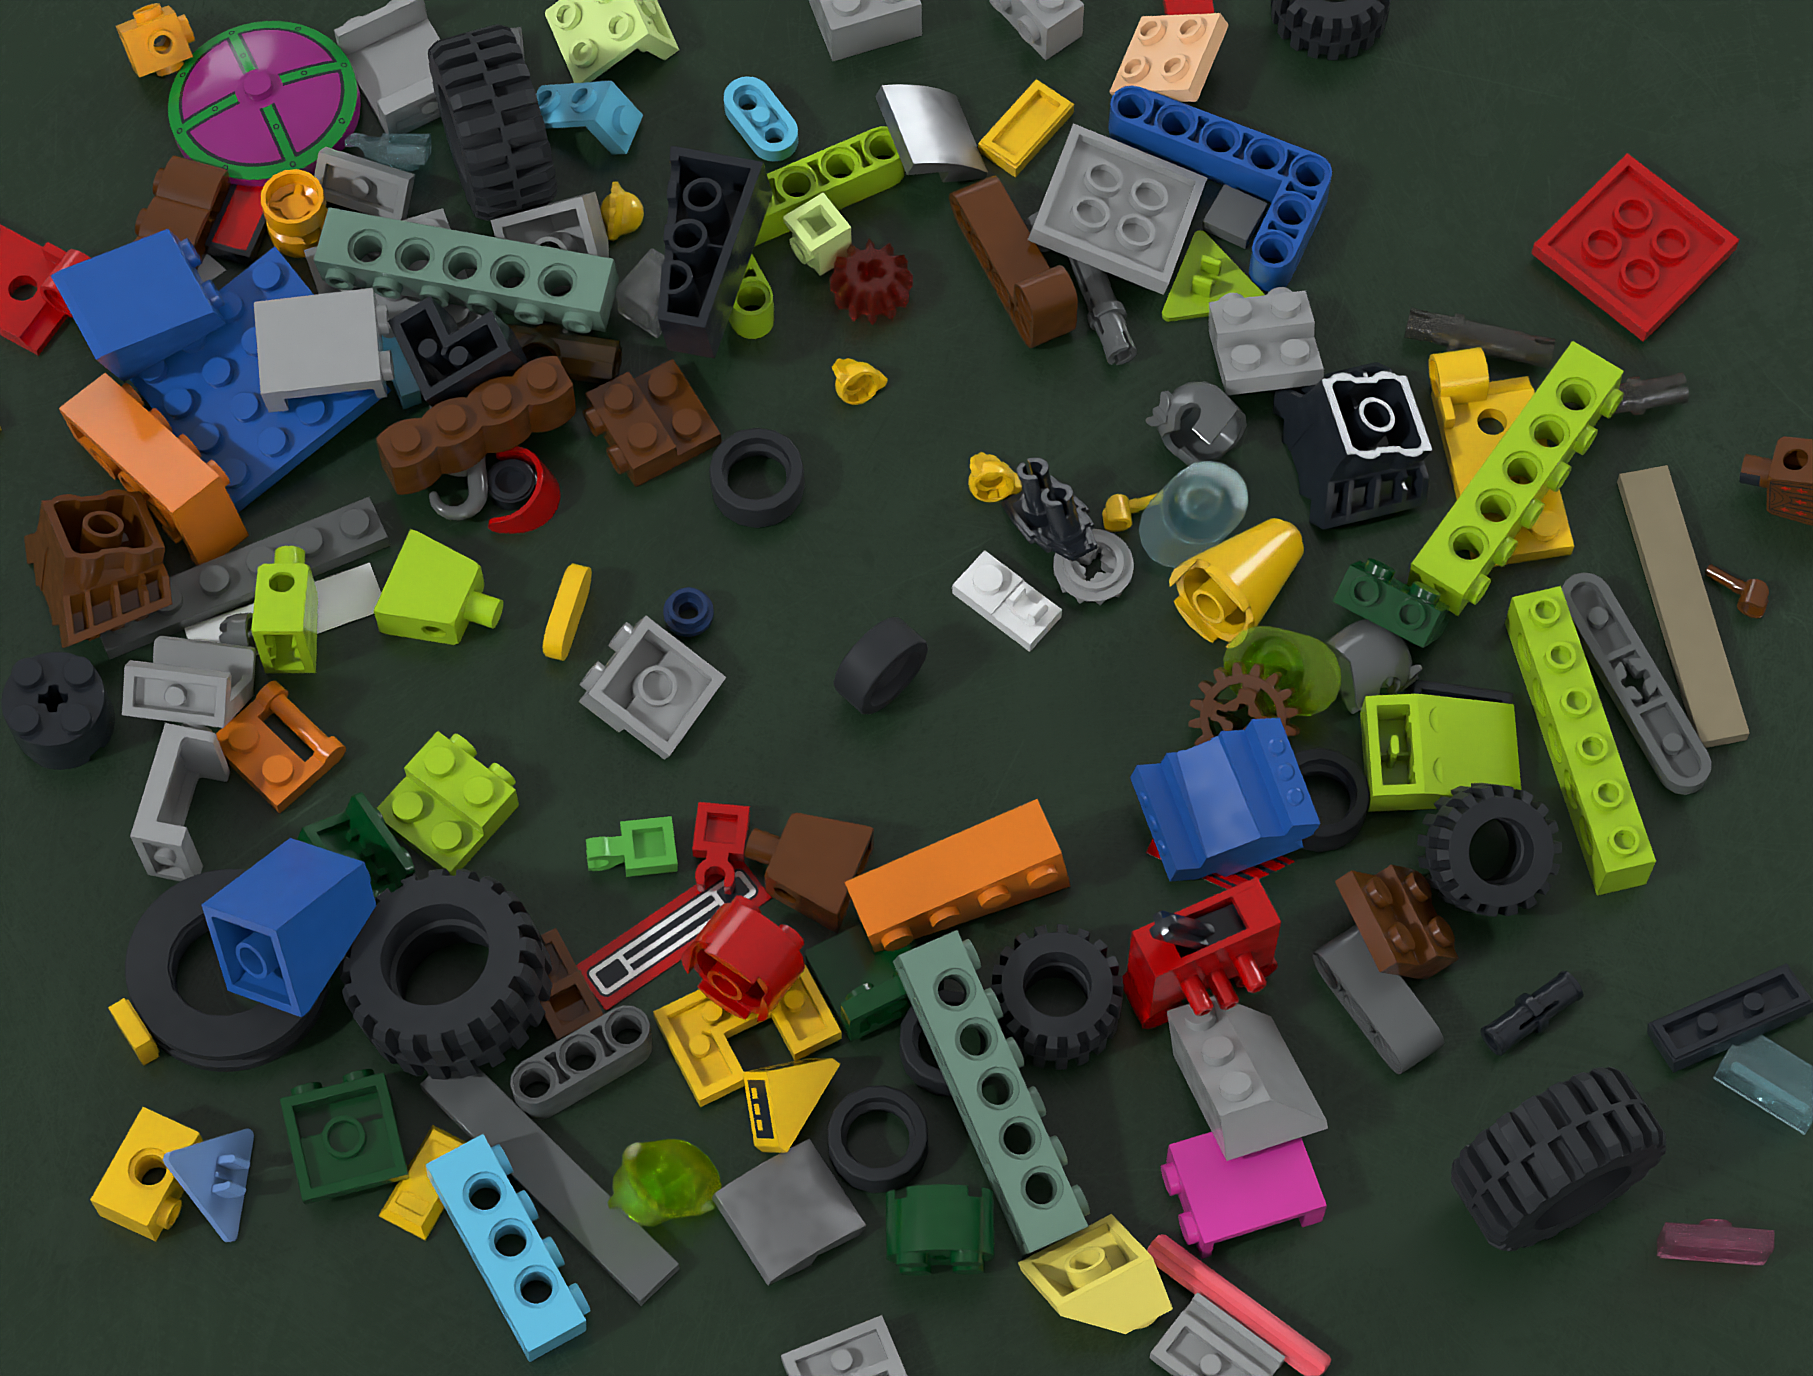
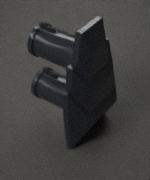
M1037 457L1027 459L1031 475H1028L1024 462H1021L1017 467V476L1023 491L1000 503L1014 526L1031 545L1035 542L1047 553L1053 551L1071 562L1097 549L1098 546L1091 531L1095 526L1087 515L1090 513V509L1074 495L1072 488L1050 476L1048 463L1044 459Z

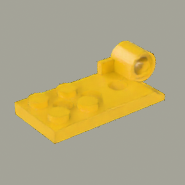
M1481 347L1431 354L1429 357L1431 398L1457 500L1535 393L1528 376L1489 382L1487 362ZM1484 418H1494L1501 422L1504 431L1496 435L1486 434L1479 428L1478 422ZM1547 439L1536 440L1540 445L1549 447ZM1523 476L1509 477L1517 484L1525 485L1531 483ZM1549 489L1541 500L1545 504L1541 515L1531 529L1522 526L1514 538L1518 541L1517 547L1505 565L1572 554L1574 543L1560 489L1557 492ZM1489 512L1483 514L1484 518L1492 522L1504 520L1502 516L1496 513ZM1469 551L1471 560L1476 559L1477 556L1473 552Z

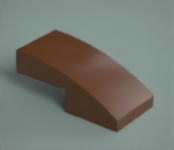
M554 928L541 935L551 959L552 971L548 977L552 982L550 999L547 1002L540 1001V1004L545 1010L543 1018L556 1040L559 1041L604 1014L582 972L576 967L557 928Z

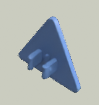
M242 1129L165 1153L163 1157L166 1167L224 1242L235 1241L238 1236L254 1141V1133L251 1129Z

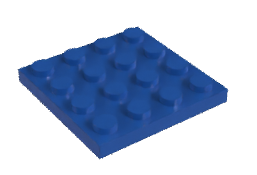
M275 246L219 290L225 303L224 306L219 308L226 322L225 325L130 379L151 408H156L166 418L172 427V433L176 437L181 434L186 435L200 452L201 460L205 463L213 460L221 467L230 481V484L225 488L238 513L381 399L377 398L373 389L290 398L288 399L289 410L268 412L260 391L254 302L314 295ZM387 386V394H388L391 390H390V388Z

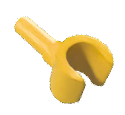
M1163 491L1130 500L1126 495H1112L1107 500L1106 508L1102 512L1105 530L1108 532H1120L1132 526L1131 513H1137L1141 510L1169 503L1168 493Z

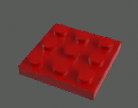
M1627 153L1534 243L1531 254L1644 342L1737 249L1740 239Z

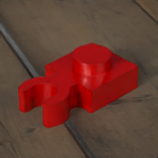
M698 802L692 852L693 857L706 858L698 865L695 873L698 892L705 891L706 879L710 875L720 874L725 878V894H732L735 888V873L729 861L745 862L744 853L748 838L750 806Z

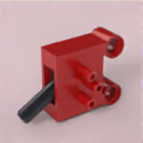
M1258 877L1178 912L1170 913L1160 910L1153 915L1155 922L1132 931L1127 972L1122 976L1123 990L1144 1029L1154 1028L1168 1022L1167 1011L1184 1006L1181 1000L1186 998L1196 1016L1208 1014L1214 1007L1206 991L1208 988L1211 989L1220 1009L1228 1010L1238 1004L1239 998L1229 980L1233 978L1237 987H1246L1250 993L1262 990L1267 983L1265 978L1271 975L1278 967L1274 954L1281 920Z

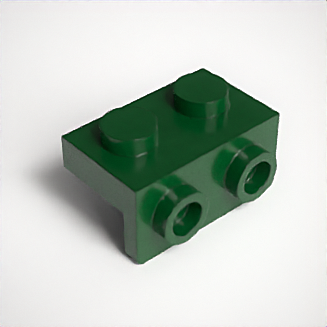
M362 792L351 796L344 812L302 827L297 838L298 841L363 861L371 877L370 884L374 898L387 888L391 893L403 886L401 880L413 876L415 873V867L410 854L404 847L398 844L386 827L380 811L372 807Z

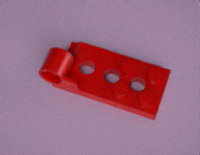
M0 224V335L39 356L67 317L73 318L50 275L88 260L91 257L74 249L66 252L49 242L42 247ZM33 285L37 287L35 295L28 300L19 301L12 298L14 291L20 286Z

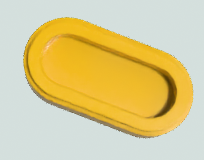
M572 563L564 573L544 634L543 653L546 657L564 661L568 656L590 589L592 574L590 567Z

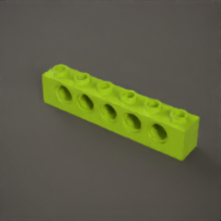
M1572 341L1413 560L1407 585L1412 586V583L1417 581L1441 593L1439 601L1450 606L1449 611L1459 616L1468 602L1476 605L1490 585L1491 579L1487 575L1495 564L1503 567L1514 553L1518 541L1514 538L1522 526L1531 529L1538 520L1545 506L1541 502L1549 489L1557 492L1567 479L1572 468L1568 465V462L1575 452L1584 455L1591 446L1598 432V429L1594 428L1602 415L1609 419L1618 408L1624 396V392L1619 390L1624 371ZM1573 402L1579 404L1583 409L1575 411L1568 409L1563 404ZM1549 439L1556 443L1557 446L1544 447L1536 440ZM1523 476L1531 483L1525 485L1517 484L1509 477ZM1489 512L1496 513L1502 516L1504 520L1492 522L1484 518L1483 514ZM1469 550L1477 558L1465 560L1460 558L1455 552Z
M1558 586L1512 597L1505 626L1596 894L1598 896L1647 884L1656 859L1562 588Z

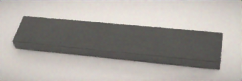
M479 1068L478 1074L462 1078L459 1071L451 1072V1078L448 1080L432 1079L428 1076L420 1084L422 1091L471 1139L483 1134L490 1147L500 1144L514 1171L509 1176L640 1306L680 1269L679 1263Z

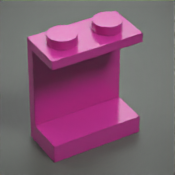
M1212 1132L1170 1144L1168 1147L1167 1163L1161 1165L1162 1177L1169 1195L1178 1194L1184 1210V1213L1178 1215L1182 1234L1187 1245L1196 1243L1201 1259L1212 1255L1213 1245L1217 1242L1294 1218H1299L1302 1227L1323 1220L1327 1205L1301 1137L1226 1161Z

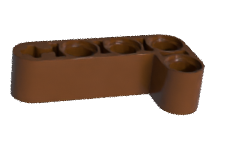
M993 175L950 193L949 200L955 219L1025 344L1029 348H1033L1075 330L1078 299L1073 282L1062 265L1050 269L1036 243L1028 240L1030 232L999 178Z

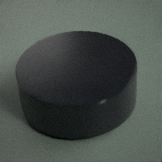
M519 459L501 460L494 464L487 473L488 496L494 505L504 510H519L531 498L536 487L535 474L532 468L526 462Z

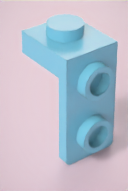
M612 81L542 85L536 93L546 129L586 126L612 155L627 154L643 117V114Z

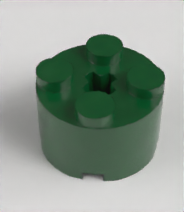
M958 1184L906 1187L907 1198L901 1199L897 1198L895 1189L886 1192V1259L896 1263V1266L899 1267L900 1275L931 1274V1265H952L953 1273L971 1275L985 1272V1262L995 1257L992 1190L981 1187L982 1198L968 1196V1185Z

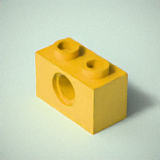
M142 1107L90 1199L98 1214L156 1242L163 1228L168 1230L175 1223L182 1207L180 1197L184 1192L183 1187L164 1164V1154L203 1142L200 1133ZM157 1167L166 1169V1174L159 1183L154 1185L142 1184L143 1176L149 1170Z

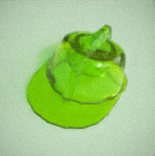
M1254 626L1240 632L1229 643L1223 658L1224 669L1228 671L1230 676L1232 675L1233 663L1238 661L1244 662L1247 673H1250L1254 664L1259 662L1264 664L1263 676L1266 678L1278 671L1282 673L1281 681L1277 686L1281 690L1294 687L1296 692L1287 701L1289 706L1301 707L1302 713L1297 715L1311 716L1326 710L1335 701L1341 687V668L1335 654L1324 642L1308 635L1281 628ZM1243 683L1233 684L1229 687L1238 695ZM1265 692L1263 699L1268 708L1276 710L1273 700Z
M664 1139L635 1143L627 1146L622 1154V1164L613 1177L612 1189L614 1194L610 1197L607 1204L610 1210L622 1209L631 1220L639 1225L654 1227L671 1219L702 1215L713 1210L716 1204L712 1197L714 1193L721 1189L722 1185L718 1171L709 1157L688 1142L677 1139Z

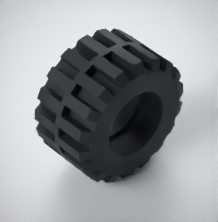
M1271 0V18L1273 24H1278L1277 33L1283 40L1291 38L1290 47L1299 52L1304 48L1308 50L1307 56L1317 59L1318 54L1327 55V60H1338L1339 54L1345 53L1347 58L1357 56L1359 47L1366 51L1373 46L1374 38H1380L1384 31L1391 0H1347L1343 2Z
M1471 783V787L1459 786L1451 790L1453 797L1441 796L1434 803L1435 807L1439 810L1436 815L1427 813L1422 824L1429 826L1427 836L1418 834L1417 845L1425 847L1426 855L1418 856L1419 867L1430 871V874L1424 878L1427 880L1430 888L1440 890L1437 895L1446 903L1454 904L1455 908L1485 916L1497 917V914L1504 916L1518 914V907L1529 909L1537 903L1534 897L1535 893L1547 894L1552 887L1546 881L1548 875H1558L1560 864L1553 863L1554 853H1562V842L1552 839V834L1558 832L1559 829L1555 820L1545 819L1544 816L1549 810L1542 802L1532 801L1533 795L1524 790L1488 783ZM1496 819L1507 833L1509 853L1505 864L1499 872L1490 878L1482 880L1471 866L1469 846L1476 830L1485 822Z
M1057 924V931L1048 933L1046 925L1034 928V937L1030 939L1023 932L1015 937L1014 949L1006 946L1000 954L999 965L995 964L991 989L995 993L1003 1013V1017L997 1019L1005 1039L1009 1037L1014 1038L1021 1051L1023 1060L1028 1054L1034 1057L1033 1066L1044 1069L1046 1061H1055L1056 1070L1067 1069V1063L1070 1059H1075L1077 1065L1080 1066L1089 1061V1052L1093 1051L1099 1055L1106 1048L1107 1038L1113 1039L1117 1031L1124 987L1123 977L1118 976L1119 964L1115 956L1107 958V945L1100 939L1091 944L1089 942L1090 932L1079 928L1077 935L1068 933V925ZM1057 977L1067 979L1079 986L1085 993L1088 1001L1080 1010L1071 1015L1053 1017L1040 1013L1033 1008L1025 994L1038 981Z

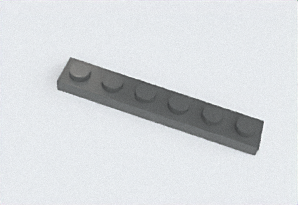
M370 496L169 577L172 605L150 613L148 618L138 622L132 620L127 622L125 627L116 631L108 630L101 634L100 638L109 659L150 644L159 636L172 635L184 630L186 627L253 602L255 599L257 569L262 564H274L275 550L278 547L296 546L305 551V564L310 566L314 577L390 546L388 536Z

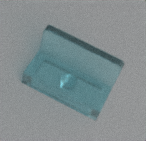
M1759 1035L1736 1046L1732 1044L1713 1078L1805 1135L1813 1123V1066L1763 1035Z

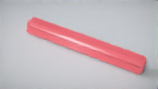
M1158 1235L1151 1242L1147 1251L1153 1257L1156 1267L1194 1295L1197 1292L1284 1355V1361L1302 1375L1322 1376L1331 1362V1358L1327 1353L1168 1236Z

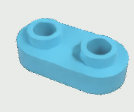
M741 77L732 81L727 86L724 92L725 114L755 154L767 161H781L790 157L798 146V127L793 117L767 84L755 77ZM746 104L755 106L752 110H744L741 107ZM771 138H779L782 140L778 143L767 142Z

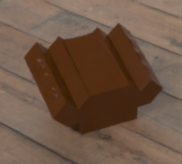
M113 489L101 495L83 497L63 494L54 497L52 500L41 501L37 530L24 536L27 564H34L36 587L39 586L40 590L43 591L50 608L52 626L59 624L62 648L83 640H94L101 637V634L105 631H116L125 627L127 622L132 620L138 622L148 618L150 613L173 604L169 575L163 564L165 546L140 491L129 492Z

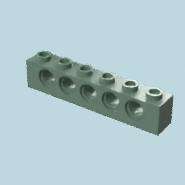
M329 207L314 257V263L322 281L337 289L351 290L354 286L366 289L373 288L376 294L391 299H397L401 295L420 298L422 301L431 296L442 307L448 306L449 303L465 306L470 311L479 315H485L490 311L514 315L518 320L534 325L542 324L543 321L562 324L566 329L577 333H589L591 330L606 332L619 282L615 262L612 258ZM370 252L381 253V255L372 262L361 261L362 258ZM416 261H429L421 270H408L410 265ZM464 269L476 270L475 274L468 279L461 280L455 278ZM519 277L524 279L517 287H503V284L510 278ZM559 286L571 287V290L564 296L554 297L550 295Z
M958 930L898 955L893 961L894 966L1022 1256L1089 1227L1084 1217L1090 1214L1087 1200L1077 1184L1072 1187L1069 1184L1062 1168L1068 1165L1064 1148L1056 1135L1049 1137L1041 1120V1117L1046 1115L1044 1103L1037 1089L1034 1086L1027 1088L1019 1071V1068L1024 1066L1023 1056L1014 1038L1009 1037L1005 1039L997 1021V1019L1003 1017L1000 1004L991 988L984 990L975 971L981 968V963L972 942L969 939L962 941ZM951 979L957 981L962 986L964 1000L961 1005L950 1006L940 999L938 994L940 981ZM974 1028L983 1034L986 1041V1048L983 1054L970 1055L963 1050L960 1044V1034L963 1029ZM996 1077L1006 1085L1007 1098L1002 1105L991 1104L984 1098L982 1083L985 1078ZM1008 1126H1018L1027 1133L1029 1146L1024 1154H1014L1006 1148L1003 1137ZM1031 1175L1042 1176L1050 1185L1051 1195L1045 1204L1034 1203L1026 1194V1182Z

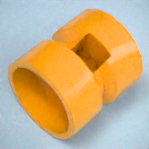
M299 169L284 170L273 175L265 183L261 192V206L267 222L270 239L283 255L293 258H304V250L318 246L328 211L323 188L316 177L309 172Z

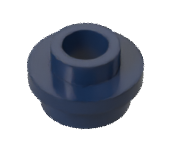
M690 587L681 588L666 600L663 608L664 621L667 627L679 636L694 637L700 635L710 627L713 621V604L710 598L702 591ZM688 609L698 613L693 619H682L680 617V614Z

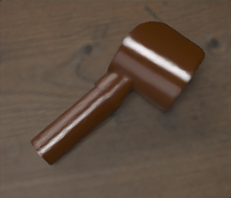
M1713 564L1707 567L1705 575L1731 589L1732 592L1741 595L1737 603V609L1741 613L1752 618H1761L1764 615L1769 602V589L1765 582L1759 579H1749L1745 582Z

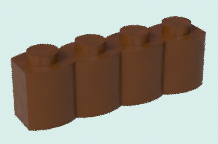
M173 155L166 167L159 168L153 182V194L155 197L150 202L148 208H142L138 214L135 224L137 238L134 241L169 229L180 241L188 238L203 262L207 254L204 244L231 187L228 170Z
M545 356L534 359L520 367L512 377H498L488 380L476 387L468 397L445 400L429 409L422 418L402 420L386 428L376 438L382 467L397 494L405 495L419 492L435 483L442 474L458 473L473 467L487 453L504 452L520 445L532 432H546L565 424L576 413L573 383L557 356Z

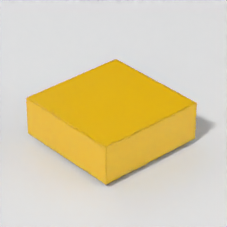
M123 998L108 1007L118 1027L143 1066L158 1058L160 1051L130 1001Z

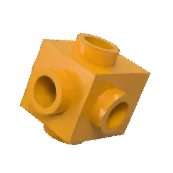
M160 3L144 6L133 12L135 19L116 26L131 66L139 78L155 71L158 76L174 73L181 69L184 64L183 60L193 57L188 43L195 41L190 24L185 14L177 17L175 11L169 5L161 8ZM163 35V39L159 43L154 44L155 39Z

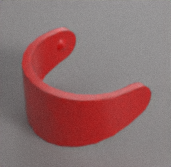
M516 446L510 450L496 453V458L500 461L513 458L536 467L537 483L531 498L523 507L510 515L490 519L488 521V528L497 533L514 534L532 531L544 525L553 517L559 506L561 496L557 479L543 462L526 448Z

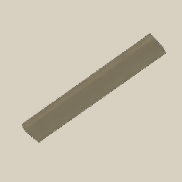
M1668 465L1619 474L1617 480L1618 488L1688 720L1705 748L1746 741L1750 732Z

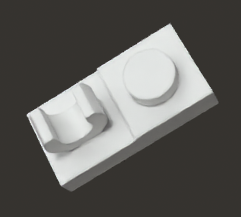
M985 550L952 585V594L1029 652L1062 617L1061 608L1023 581L1020 576Z

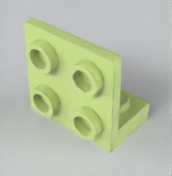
M559 0L545 11V16L574 83L592 82L637 48L642 52L648 51L663 60L668 59L679 51L657 0Z

